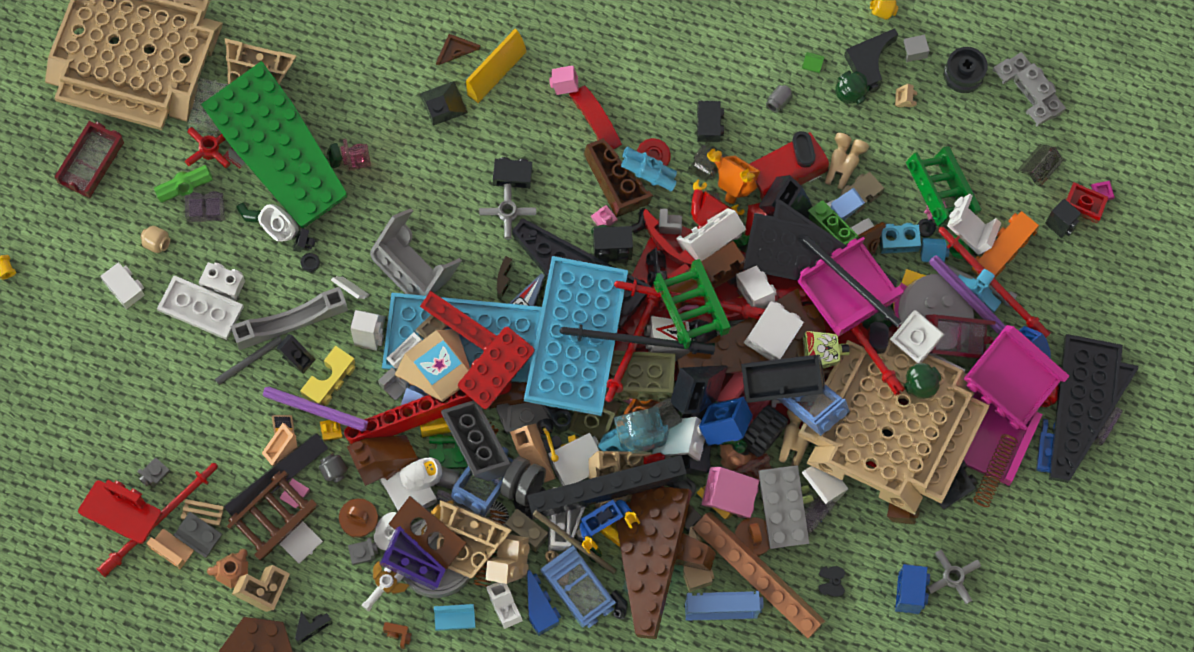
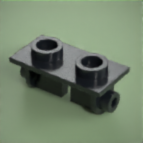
M655 247L646 256V264L648 265L647 280L651 287L655 282L657 273H661L664 280L667 279V271L660 270L666 268V255L661 250L657 251Z

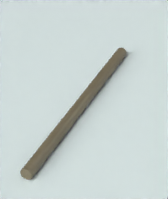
M534 511L533 515L560 536L610 573L614 574L616 572V569L591 550L589 554L579 541L540 512Z

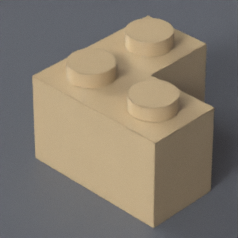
M509 534L498 547L497 557L487 560L486 580L508 584L526 577L529 568L527 564L530 551L529 538Z
M271 565L265 567L260 580L248 574L240 576L232 595L265 612L275 609L290 573Z

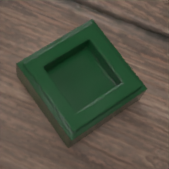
M333 143L330 145L327 155L331 167L334 169L340 166L343 158L338 144Z

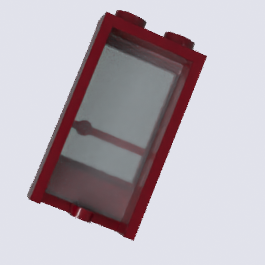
M88 121L54 176L57 183L87 198H91L124 144L122 135L115 130L105 129L106 127L99 122L93 123Z
M936 314L925 315L928 321L945 334L930 354L980 359L985 353L986 344L993 343V337L987 336V325H995L996 321Z

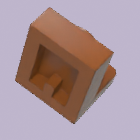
M384 623L383 631L387 633V637L398 639L399 636H402L400 642L401 649H405L406 644L410 645L412 633H409L408 626Z

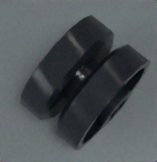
M961 47L954 50L950 54L944 69V79L947 85L959 93L976 91L981 86L988 70V62L985 55L973 47Z

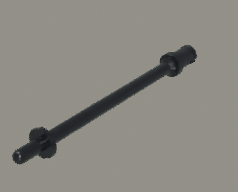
M579 324V328H560L561 334L577 336V341H581L582 337L685 349L683 343L680 344L676 340L583 329L582 324ZM693 339L686 350L695 355L696 353L714 355L715 343L701 342L698 339Z

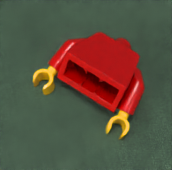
M699 179L694 182L691 214L694 222L699 224L697 226L698 229L708 223V219L727 208L736 211L738 216L744 214V209H741L739 212L737 211L739 204L729 207L707 191L703 193L702 190L707 187L706 182L701 187L698 184Z

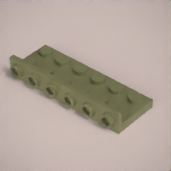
M613 351L608 380L614 379L626 351ZM634 352L621 380L623 390L620 393H616L614 398L620 400L670 401L674 389L676 355L672 353Z

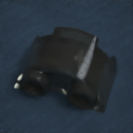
M709 142L700 147L694 156V162L688 168V172L705 182L709 178L713 179L718 171L715 162L708 159L707 153L715 149V151L722 152V157L728 156Z

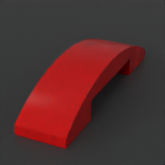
M584 85L578 88L577 92L569 93L573 102L581 110L596 134L597 140L604 138L613 150L621 146L622 143L611 121L592 92Z
M645 209L643 211L644 223L656 246L677 264L682 266L686 263L690 268L695 259L686 250L679 254L658 233L656 229L659 227V222Z

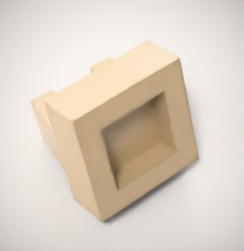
M906 84L896 89L895 106L914 107L917 105V102L913 101V97L917 95L913 85Z

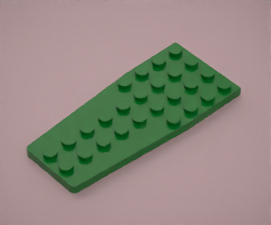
M262 61L201 104L233 150L301 228L307 227L347 198L346 190L296 107Z

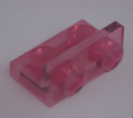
M343 139L344 145L340 146L343 163L348 165L349 171L371 166L367 144H356L348 148L347 140Z

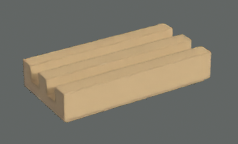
M185 499L183 513L181 514L182 520L186 518L187 512L217 518V521L201 519L209 525L220 527L224 511L223 506ZM189 505H191V506H197V507H202V508H207V509H212V510H218L219 513H214V512H209V511H204V510H199V509H194V508H188V507H189Z

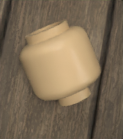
M152 225L141 233L142 246L154 253H160L169 247L170 238L167 231Z

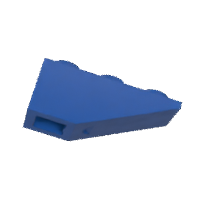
M528 570L529 620L538 636L558 626L561 616L556 607L552 609L549 604L551 599L546 590H541L539 586L541 581L537 574H532Z

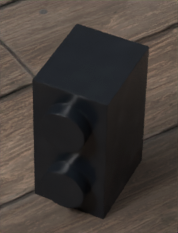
M698 101L697 142H720V137L724 136V125H721V119H724V108H721V101Z
M507 157L495 158L493 186L504 187V184H511V187L531 188V161L527 159L510 160Z
M1063 199L1051 211L1045 224L1060 238H1063L1065 235L1070 236L1080 222L1078 218L1081 213L1067 200Z

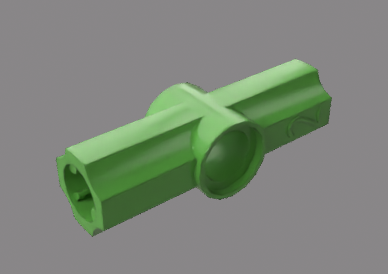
M204 165L188 173L179 172L175 175L174 179L154 187L159 201L163 203L178 195H190L194 188L212 181L213 177L208 166Z

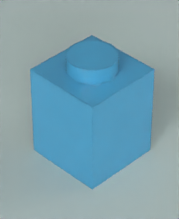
M922 238L920 252L922 262H929L932 257L937 255L945 263V257H949V249L945 239Z

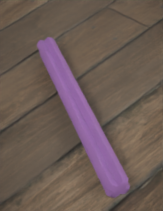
M937 255L932 257L929 264L984 320L996 321L995 325L990 326L999 335L1006 327L1005 324Z
M272 387L264 388L263 396L360 431L367 429L368 422L366 420Z

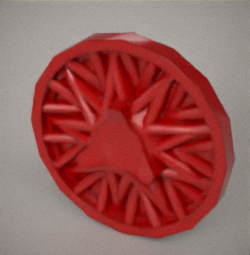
M646 139L637 149L639 153L645 152L648 156L661 160L665 166H668L670 162V149L660 139Z

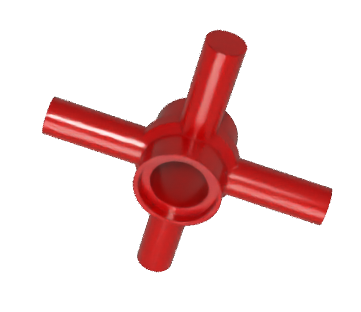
M193 127L188 129L187 133L199 143V151L185 160L188 166H191L202 157L206 160L215 158L224 168L230 166L231 163L218 152L219 145L226 140L222 134L216 138L210 135L202 137Z

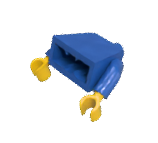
M624 500L608 501L581 518L582 522L579 525V529L583 539V548L590 554L592 547L595 550L598 548L597 544L592 540V535L622 517H625L629 528H633L631 525L633 522L640 524L638 517Z

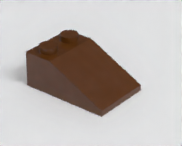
M407 435L364 438L347 446L365 486L383 478L384 475L394 470L397 471L398 468L402 469L418 460Z

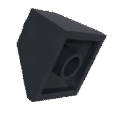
M455 81L420 93L433 126L468 113Z

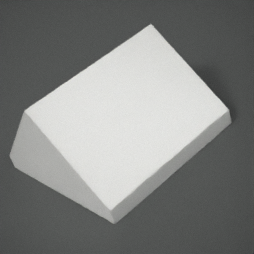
M813 466L802 472L825 504L837 502L848 490V487L842 480Z

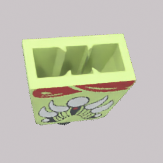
M806 331L802 336L805 356L819 354L823 369L836 366L840 362V356L849 355L850 353L849 344H838V336L836 334Z

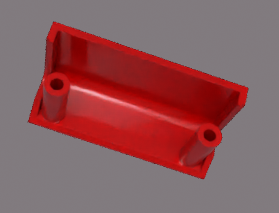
M811 132L808 134L811 136L816 156L815 162L811 167L804 168L798 165L792 142L750 163L751 166L760 171L756 184L760 190L761 201L778 176L790 175L802 185L828 171V158Z

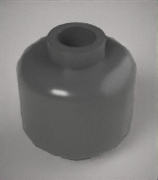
M332 453L320 460L321 464L318 468L327 482L334 481L337 483L345 478L344 474L348 471V467L340 455Z

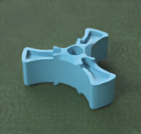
M986 269L982 270L977 279H969L959 274L958 277L994 313L1001 304V301L993 295V290L989 288V284L995 275Z

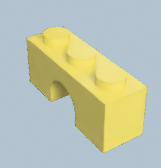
M337 346L332 349L324 360L325 366L332 371V375L327 380H318L311 376L300 390L301 395L307 400L320 405H328L334 390L338 391L344 383L343 379L345 376H350L355 370L354 358Z

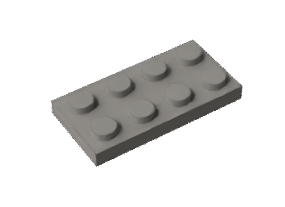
M798 465L759 470L769 548L809 544Z

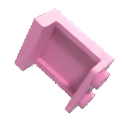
M710 467L701 505L715 507L736 514L740 518H751V514L754 511L755 497L759 490V480L722 467Z

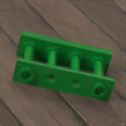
M950 146L943 147L934 156L935 158L921 160L918 152H915L906 161L908 169L937 226H941L955 208V206L946 208L941 199L955 197L957 200L960 197L964 198L971 194L973 197L968 208L975 215L982 210ZM939 165L942 174L929 176L925 167ZM947 181L950 190L937 192L933 183Z
M700 259L692 262L689 272L666 280L663 279L661 273H657L654 282L655 290L657 293L660 292L678 332L677 339L680 344L683 343L685 349L690 346V338L713 330L719 331L721 336L729 333L731 326ZM690 279L696 280L698 284L696 289L671 297L667 287ZM697 296L703 297L706 302L704 306L681 314L678 313L675 306L677 303ZM705 313H711L712 323L689 331L686 330L682 322Z

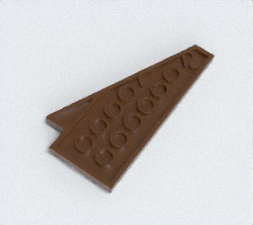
M795 289L775 301L783 305L784 309L789 313L797 314L801 318L800 320L804 322L781 359L805 356L802 336L806 331L826 333L822 314L814 304L802 306L799 289ZM748 317V319L730 328L728 334L718 335L708 341V343H715L714 355L696 353L695 355L690 352L676 361L678 374L680 368L719 365H727L726 374L742 372L741 364L769 361V359L744 344V341L759 319Z
M658 487L632 494L631 502L626 503L632 512L636 514L640 524L633 522L631 524L633 528H629L625 517L616 521L635 635L639 638L657 639L692 495L690 489Z

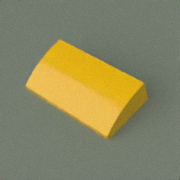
M514 29L466 80L467 95L475 102L479 103L526 53L524 41L518 30Z

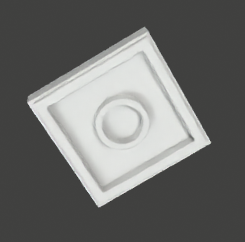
M914 310L890 340L914 361L922 363L945 334L917 310Z

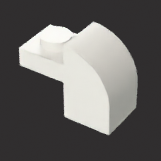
M496 582L486 587L492 605L504 629L523 621L507 584Z

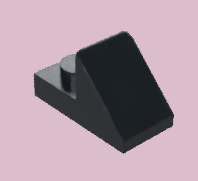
M288 334L277 347L283 355L282 358L303 374L316 360L291 334Z
M301 611L295 637L298 645L332 624V620L327 613L324 615L319 614L313 618V622L310 624Z

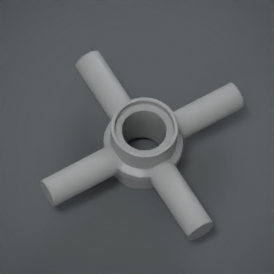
M504 184V201L498 208H479V215H498L504 221V239H511L512 221L517 215H536V208H517L515 203L512 202L511 184ZM505 209H510L513 212L510 214H505L503 211Z
M942 549L937 551L935 554L945 571L943 579L926 587L928 593L932 594L947 585L957 589L965 604L972 602L973 600L962 583L966 574L981 567L980 562L975 560L963 568L951 566ZM955 573L958 576V581L951 580L949 574Z

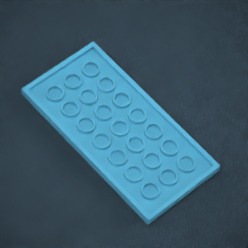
M552 256L534 345L535 352L532 355L524 396L525 402L602 415L607 389L606 383L609 378L615 341L582 337L581 341H577V336L561 334L560 328H579V324H582L583 329L617 333L625 290L616 288L614 283L615 281L626 282L628 270Z
M391 293L382 369L390 370L393 367L386 358L411 334L415 333L424 340L415 330L431 315L420 307L427 296ZM441 297L495 335H498L504 327H509L534 348L542 307ZM459 334L471 368L473 361L479 358L484 351ZM532 356L511 382L527 383Z

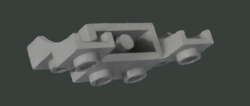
M1022 52L1011 59L1007 58L993 67L992 71L998 74L1003 84L1014 79L1015 84L1033 105L1026 111V114L1032 117L1036 127L1065 112L1066 107L1055 95L1054 84L1048 81L1044 76L1043 70L1037 67L1035 63L1031 64Z

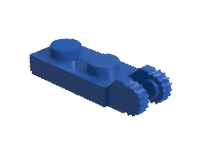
M1043 419L1039 436L1036 471L1049 473L1054 431L1053 434L1047 433L1048 419Z

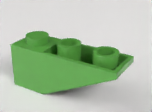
M823 200L808 210L810 221L846 246L851 240L858 238V235Z

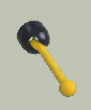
M545 418L537 422L539 432L547 437L552 454V462H557L559 457L555 454L550 433L553 431V423L551 419Z

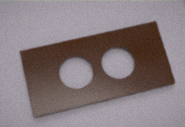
M411 496L408 497L389 522V525L394 530L400 526L404 532L414 539L424 551L428 552L446 570L467 544L465 540ZM419 517L423 518L427 523V529L422 535L414 534L411 529L413 520ZM433 532H440L444 537L443 546L437 550L432 549L428 543V538Z

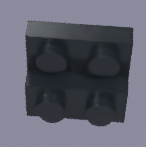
M964 460L943 503H939L943 510L959 500H963L978 489L976 485L979 483L973 474L969 475L965 470L968 466Z

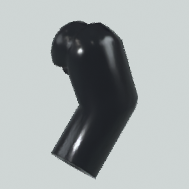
M646 208L639 210L638 222L631 225L633 234L646 228L643 218V211Z
M614 590L610 594L616 602L613 615L617 619H623L627 614L628 602L617 590Z

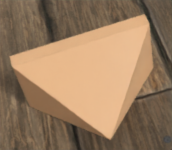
M282 423L262 452L272 466L297 448L296 435L285 423Z

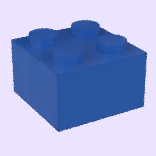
M744 397L718 402L708 406L699 428L708 445H720L732 440L738 441L744 437L753 415Z
M903 564L898 573L895 611L919 614L925 608V605L928 604L929 595L925 593V590L929 586L930 574L927 573V567Z

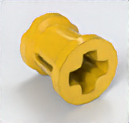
M9 255L0 256L1 280L16 275V270L10 264L11 259Z

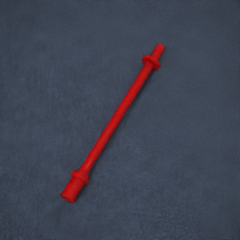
M945 227L939 228L938 232L950 243L947 248L949 249L953 246L980 274L985 268L958 242L960 236L958 235L954 238ZM993 278L990 285L1026 321V327L1043 333L1045 338H1047L1051 332L1039 321L1040 319L1031 316Z
M634 279L633 284L623 281H615L614 283L616 288L632 291L631 296L638 292L662 297L655 288L637 285V279ZM669 291L671 297L681 294ZM700 297L683 301L704 306L706 303L704 298ZM720 302L723 310L740 313L745 319H748V317L760 319L765 311L763 308L753 307L748 303L739 306Z
M646 296L645 303L647 305L633 335H642L653 308L658 307L660 304V297ZM629 343L614 379L607 381L606 387L609 389L605 397L607 402H611L615 394L623 390L621 380L637 347V343Z
M853 327L851 331L881 371L882 381L888 384L895 396L901 394L900 391L903 392L905 387L897 379L896 372L887 368L859 327Z
M216 463L209 465L201 474L198 471L195 472L197 478L161 511L162 515L154 528L202 483L205 485L209 484L206 479L217 470L218 465ZM130 540L118 552H111L109 554L110 557L96 569L106 577L117 565L120 566L122 564L123 557L138 543Z

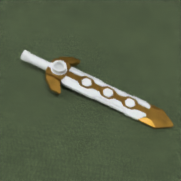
M452 500L447 502L454 505V501ZM440 504L431 512L438 519H440L441 512ZM425 520L415 532L416 535L425 533L427 529ZM433 532L429 536V544L438 536L439 532ZM379 561L373 567V579L377 588L366 602L364 601L361 605L367 611L371 610L383 592L386 594L392 593L393 595L405 592L409 587V584L398 583L404 576L387 568L382 572Z

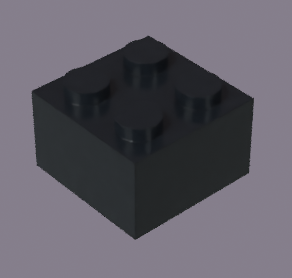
M632 226L593 228L594 256L606 263L610 261L627 263L628 260H632Z

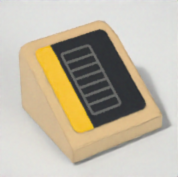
M272 415L274 434L282 423H285L295 434L292 415Z

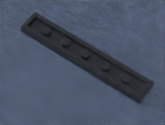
M314 433L223 507L231 517L235 513L240 514L273 482L271 479L276 473L286 471L289 476L285 480L288 481L325 452L328 447L320 436ZM278 485V486L271 492V494H272L274 491H276V490H277L279 487H281V486Z

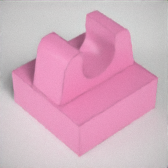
M607 205L591 215V218L598 226H611L618 221Z

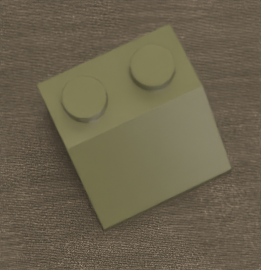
M604 400L601 416L574 411L571 426L568 430L581 436L590 433L600 443L603 435L611 430L621 403L614 400L611 402Z

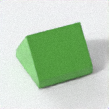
M807 52L802 69L820 73L824 56Z

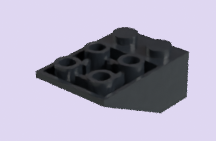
M790 175L776 177L758 207L768 216H773L776 200L779 199L809 219L808 210L813 206L803 187Z
M728 366L680 368L670 403L683 414L701 412L718 400Z

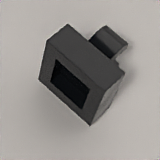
M302 228L298 232L293 251L301 252L304 248L312 249L316 240L308 237L309 230Z

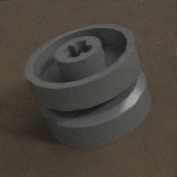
M518 456L510 464L504 475L500 490L501 495L508 499L516 497L517 503L525 507L530 506L527 495L540 492L545 480L546 469L538 464L531 465L530 460Z

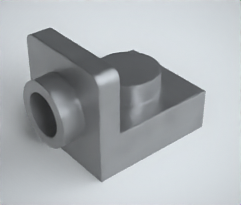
M155 457L143 470L139 469L137 471L140 475L138 479L146 487L150 484L154 488L170 470Z
M367 538V541L348 545L352 566L376 560L375 554H378L376 542L372 543L371 538Z

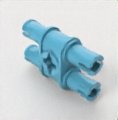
M628 146L625 148L622 154L624 160L621 167L632 171L637 178H642L653 186L659 185L670 192L674 189L676 185V180H674L677 174L676 170L663 165L661 160H656L645 152L639 153Z

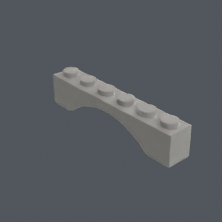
M339 286L323 292L312 300L286 312L264 318L248 319L230 327L239 350L344 313L348 311Z

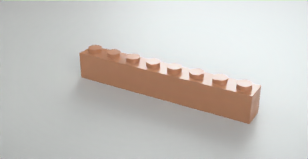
M712 512L706 513L693 527L707 543L807 638L813 636L826 622Z

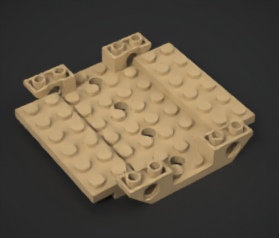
M70 0L47 62L45 82L59 86L54 98L55 101L163 130L168 113L169 117L187 122L199 91L197 82L207 55L212 56L223 26L222 22L204 19L211 0ZM77 28L84 29L82 34L77 35L74 33ZM112 38H119L118 43H109ZM148 47L155 48L151 54L145 53V50ZM183 57L190 58L188 63L183 64L180 62Z
M888 338L887 350L878 355L889 370L896 372L897 379L904 387L907 371L918 363ZM848 340L849 355L840 356V362L833 367L825 385L842 399L846 400L850 412L821 436L804 422L798 436L818 445L815 446L807 464L840 480H843L845 475L867 484L880 491L878 498L914 515L923 499L922 495L942 504L990 405L973 398L975 392L966 386L968 383L963 379L967 374L962 369L931 355H928L922 363L929 364L931 368L936 367L940 373L941 381H939L940 387L937 393L930 398L920 399L912 393L908 394L904 390L903 392L900 391L901 394L895 396L888 384L882 381L881 371L864 347ZM819 394L810 414L816 417L833 402L824 394ZM904 398L908 401V404L901 405L898 400ZM885 429L890 430L893 435L886 437L882 434V431ZM872 461L876 464V467L873 469L868 468L866 462Z

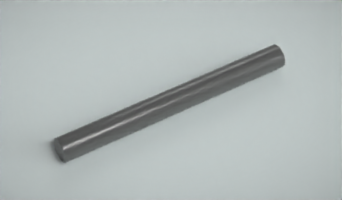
M280 336L276 337L215 378V381L218 385L222 384L277 347L282 342Z

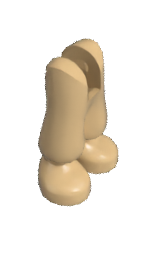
M837 133L835 141L838 148L832 153L825 183L831 185L835 178V173L841 174L842 177L837 188L842 190L859 163V155L866 153L869 145L862 140H854L850 153L846 154L852 139L844 133Z
M788 409L787 415L790 423L785 427L779 461L785 463L791 449L795 451L791 466H799L810 442L798 436L800 431L799 425L802 420Z

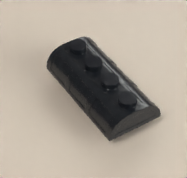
M819 354L741 364L747 403L824 394V373Z

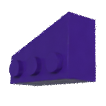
M400 526L395 529L379 564L432 590L438 588L446 570L428 552L424 551L414 539L404 532Z

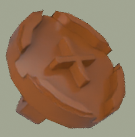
M357 498L350 500L340 510V526L351 537L361 538L367 536L377 526V510L366 499Z
M751 517L740 522L736 528L735 535L757 556L765 554L770 549L766 521L757 517Z

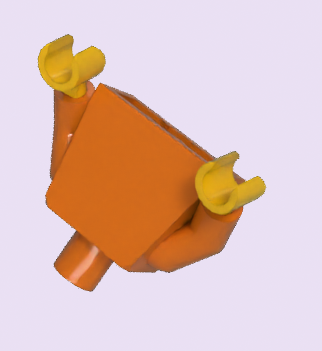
M715 149L707 153L708 159L715 162L718 168V186L727 192L726 202L735 204L737 198L746 197L757 189L756 180L760 174L758 169L737 156L722 157V152L715 151Z

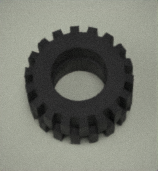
M771 405L764 407L749 425L743 437L747 443V449L758 458L763 456L782 433L788 423V419Z

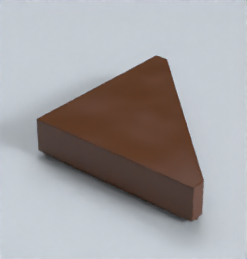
M448 34L436 65H441L477 51L481 45Z
M884 222L858 235L857 240L862 237L865 238L863 244L872 256L877 250L880 242L879 238L886 227Z

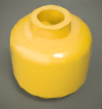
M872 0L870 9H872L873 15L887 20L892 15H896L898 5H896V0Z

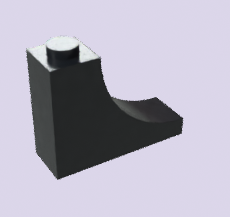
M895 28L852 46L845 51L844 57L852 72L857 71L866 76L867 86H870V93L877 91L881 86L882 77L879 71V57L889 45L896 42L898 33Z

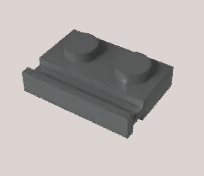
M189 512L173 536L207 558L223 534L194 513Z

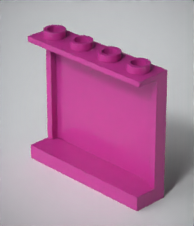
M864 237L859 240L856 238L851 240L844 249H836L830 257L885 307L901 298L904 291L900 286L894 287L864 246ZM822 259L816 263V266L812 268L807 267L801 271L798 283L838 337L879 312Z
M1006 325L963 380L968 383L966 386L971 391L982 395L981 399L986 404H992L996 408L995 412L1003 418L1006 416L1010 420L1009 424L1017 430H1027L1026 423L1059 382H1065L1069 375L1014 326Z
M976 392L973 398L985 403L981 399L982 395ZM990 404L964 461L968 467L984 474L987 472L986 469L989 468L988 465L990 460H992V456H994L993 453L996 452L995 449L999 444V440H1001V435L1013 436L1017 439L1018 443L1015 444L1016 447H1012L1014 448V451H1011L1013 455H1009L1011 459H1007L1009 463H1006L1007 467H1004L1006 470L1002 471L1004 475H1000L1002 479H999L1000 482L1010 486L1043 414L1036 411L1025 425L1028 429L1017 430L1009 424L1010 420L1006 416L1004 418L995 412L996 408ZM1004 437L1005 439H1007V440H1009V441H1011V442H1016L1015 440H1013V439H1011V438ZM1004 441L1005 443H1007V444H1009V445L1015 446V445H1013V444H1011V443H1009V442ZM1004 446V447L1007 448V449L1013 450L1012 448H1010V447H1008V446ZM1001 449L1002 451H1004V452H1006V453H1008V454H1011L1010 452Z

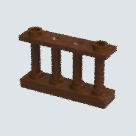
M286 471L276 473L271 479L273 482L240 514L235 513L228 520L230 522L227 525L229 529L232 530L237 527L255 545L257 552L254 555L260 561L269 555L319 506L313 499L310 501L305 500L285 480L289 476ZM278 485L299 505L300 511L295 515L293 513L290 514L271 494ZM264 499L285 519L284 522L286 524L281 529L279 527L276 528L256 507ZM250 512L271 533L270 536L272 538L266 543L265 541L262 542L242 521Z

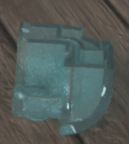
M658 407L614 417L621 444L624 443L628 449L632 450V453L660 448L668 440V425L663 426Z

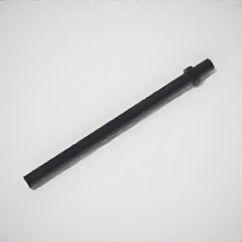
M808 236L802 240L808 248L883 314L886 321L889 320L896 327L902 323L894 315L895 312L893 310L890 311Z

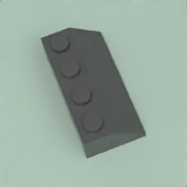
M473 400L442 410L441 413L473 476L486 481L503 477L510 466V462L481 406Z

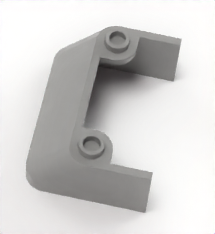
M410 208L391 217L372 247L370 254L372 260L405 294L427 296L430 291L435 293L450 280L462 260L459 258L445 265H437L432 269L409 246L412 240V232L405 223L413 212Z

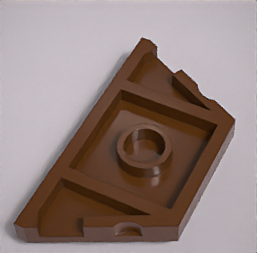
M250 617L242 618L219 650V652H293L284 622Z

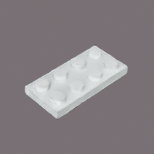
M173 276L157 310L227 340L232 332L230 326L236 324L244 306L201 286Z

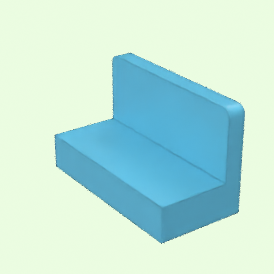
M474 604L434 606L435 631L475 628Z

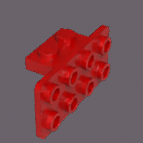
M504 327L493 342H490L484 348L483 354L473 361L469 371L458 383V388L483 409H488L535 352V349L509 327Z
M100 480L96 481L79 507L78 513L136 543L143 544L162 515L161 510L146 503L141 497L142 493L133 488L131 490L126 489V486L119 481L112 482L107 480L106 483Z

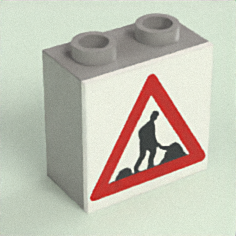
M651 316L649 324L645 326L644 336L678 341V332L672 319ZM682 321L686 330L689 331V322ZM646 345V349L651 353L675 354V361L690 353L686 349Z

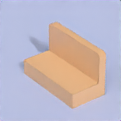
M162 529L155 539L151 537L146 543L150 549L179 569L183 567L194 552L192 548L165 529Z

